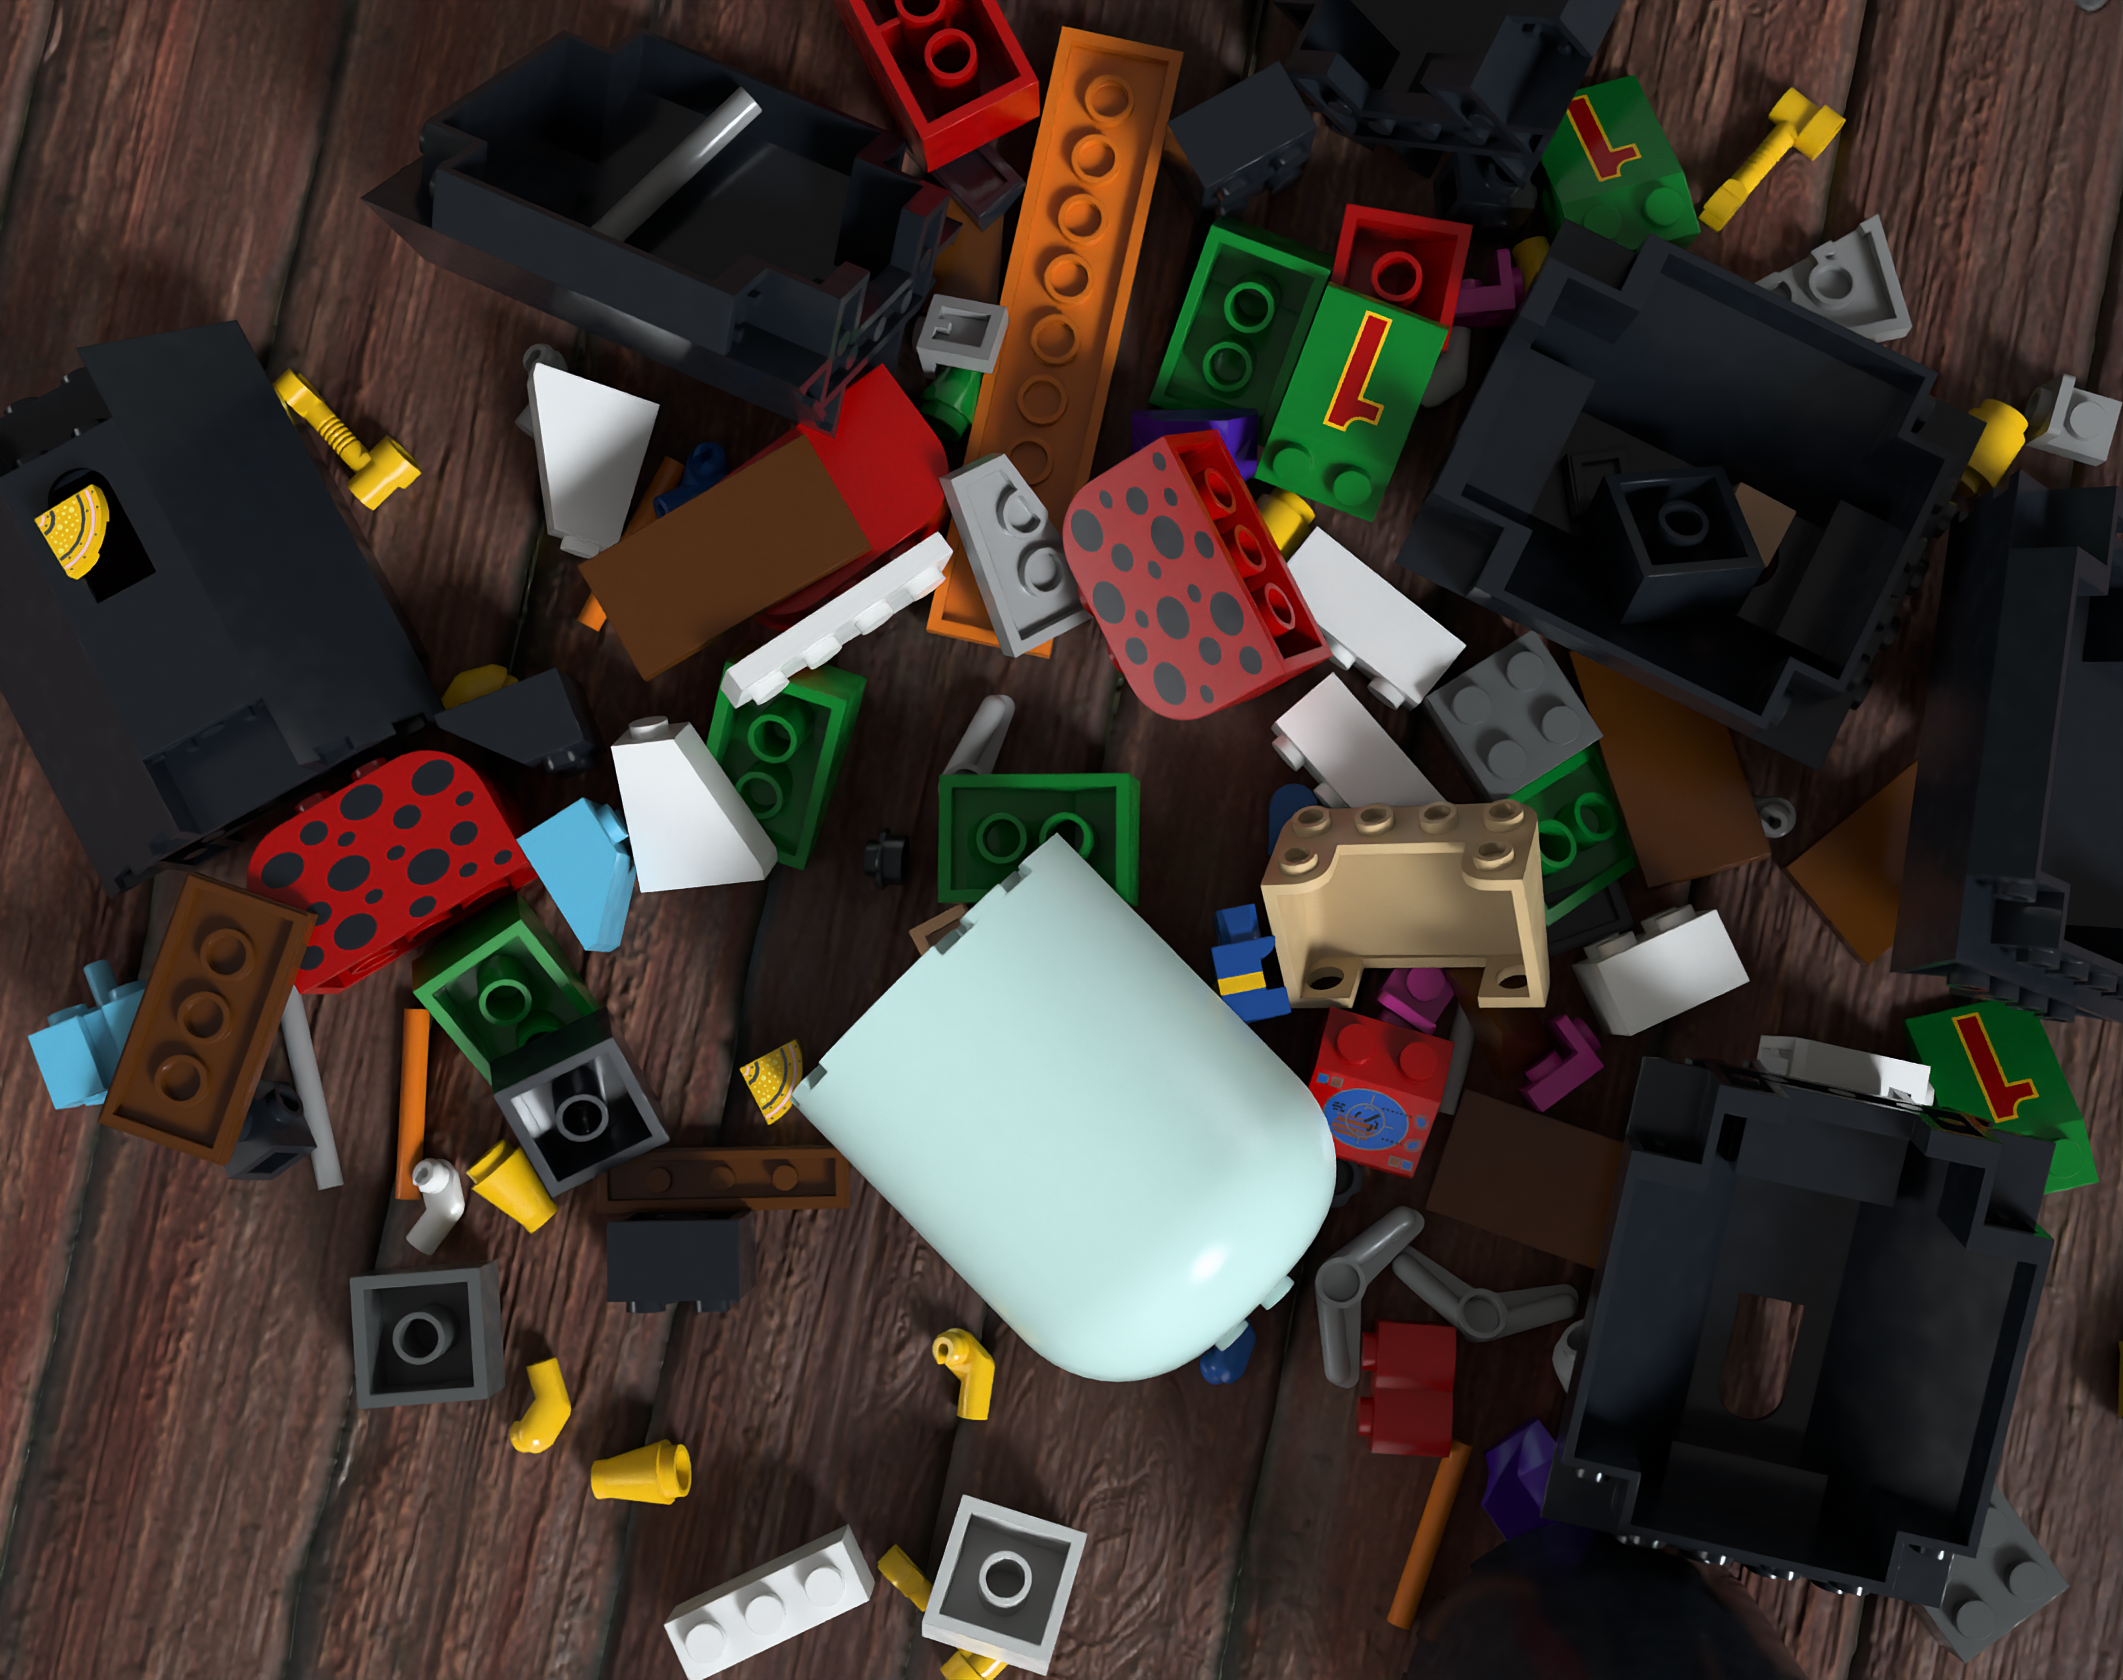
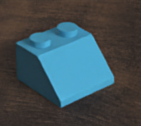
M581 798L516 840L584 949L588 951L611 952L620 946L637 871L626 818L620 809L613 811L608 804L603 806L591 800Z

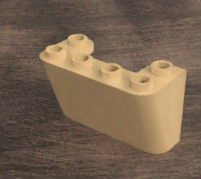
M1512 799L1478 804H1452L1450 802L1438 801L1418 806H1388L1380 803L1358 808L1327 809L1323 806H1308L1295 812L1292 818L1282 827L1260 886L1272 936L1275 935V948L1284 985L1287 989L1290 1008H1330L1331 1006L1335 1008H1352L1364 968L1485 967L1477 997L1479 1008L1545 1007L1550 987V971L1537 813L1532 807ZM1514 975H1526L1528 985L1524 987L1508 989L1499 986V983L1505 978ZM1333 976L1343 979L1337 986L1326 990H1317L1310 987L1312 983L1323 977Z

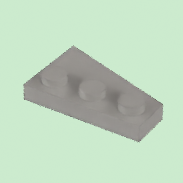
M1879 214L1860 223L1855 231L1833 243L1830 240L1812 250L1807 258L1780 273L1775 271L1755 283L1876 343L1905 337L1912 328Z
M992 452L939 478L1003 655L1016 658L1094 617L1086 611L1079 599L1078 583L1067 562L1063 538L1049 521L1048 510L1005 454Z

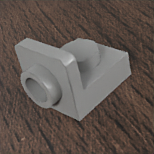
M934 294L927 316H920L917 319L912 336V350L914 354L919 355L925 378L935 379L940 374L943 365L992 374L1009 323L1007 308L1005 306Z
M2065 373L2060 374L2043 386L2037 387L2031 394L2024 412V417L2030 425L2024 445L2093 466L2106 462L2123 402L2074 388L2076 377Z

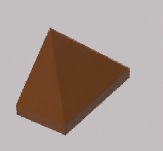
M1445 967L1443 969L1496 1079L1504 1080L1553 1050L1533 1007L1479 1008L1477 997L1485 967ZM1518 975L1505 978L1499 983V986L1508 989L1523 987Z

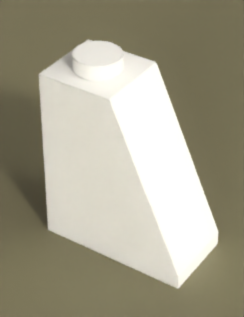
M537 362L530 371L527 389L548 535L562 539L560 549L590 559L597 555L599 551L602 552L619 542L660 405Z
M665 716L647 717L631 722L629 724L630 729L611 746L641 893L765 880L778 861L776 847L691 723L668 724V719Z
M1761 1035L1757 1059L1761 1061L1768 1072L1886 1097L1888 1096L1889 1087L1912 1094L1911 1099L1915 1103L1933 1105L1934 1089L1928 1081L1931 1066L1798 1037Z

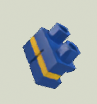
M1255 904L1216 911L1212 919L1218 946L1212 947L1206 954L1213 991L1245 1023L1282 1017L1291 1013L1286 987L1266 989L1261 960L1273 950L1275 935L1261 938Z

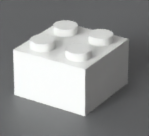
M1691 904L1680 908L1673 906L1643 919L1640 922L1645 932L1634 936L1632 931L1621 935L1617 932L1583 947L1587 958L1571 965L1603 1034L1632 1036L1750 981L1717 910L1695 912Z
M963 1494L923 1617L922 1636L1046 1676L1082 1556L1087 1533Z

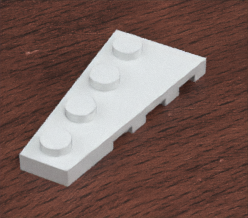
M937 531L728 668L720 689L735 709L751 699H754L757 705L768 701L789 684L788 677L806 666L811 670L819 667L836 655L844 643L861 633L863 635L870 633L886 622L894 613L923 598L937 588L945 580L942 571L950 559L953 550L939 531Z

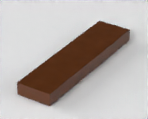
M833 1144L656 1147L595 1177V1214L843 1209L851 1207L850 1162Z

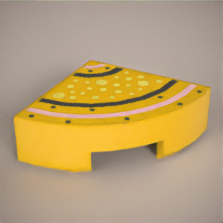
M91 484L34 519L66 574L76 580L84 576L98 561L100 556L98 551L104 539L106 522L109 521V508L101 488Z
M798 1039L740 1068L768 1125L777 1121L791 1108L793 1104L789 1100L792 1097L791 1094L803 1080L805 1061Z

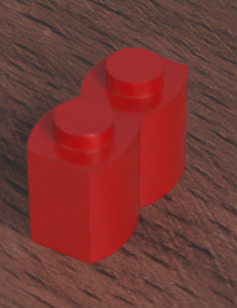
M1373 1318L1372 1332L1361 1333L1360 1370L1370 1371V1385L1368 1397L1359 1396L1357 1399L1356 1434L1357 1436H1366V1446L1372 1453L1450 1457L1453 1424V1387L1456 1366L1455 1326L1448 1322Z

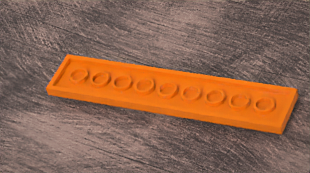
M1062 26L999 304V306L1007 308L1009 323L992 374L984 373L963 464L965 466L992 452L1005 454L1048 510V519L1062 538L1064 519L1069 505L1079 490L1089 483L1165 143L1166 125L1170 120L1184 54L1181 51ZM952 516L946 542L953 550V553L942 571L945 580L935 588L926 630L928 633L1001 648ZM1054 638L1024 654L1050 659Z

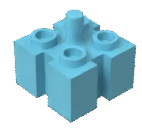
M107 959L90 963L83 968L95 999L96 1007L88 1009L86 1004H80L53 1013L47 1017L50 1027L28 1036L55 1109L72 1108L82 1104L90 1106L104 1103L147 985V980L142 979L119 987L110 962Z

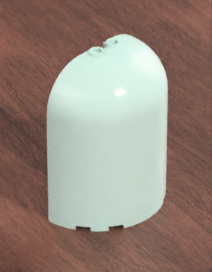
M1056 833L1018 866L1020 869L1018 872L1014 871L1000 885L997 884L961 918L959 921L961 925L956 930L952 929L918 959L819 1061L820 1065L800 1082L792 1092V1097L789 1100L1034 1351L1054 1365L1082 1377L1113 1382L1136 1381L1156 1377L1177 1369L1204 1353L1214 1344L1220 1351L1225 1350L1247 1328L1249 1323L1245 1318L1259 1304L1268 1310L1285 1296L1294 1284V1281L1287 1274L1313 1242L1328 1214L1336 1184V1153L1327 1119L1319 1103L1301 1079L1100 875Z

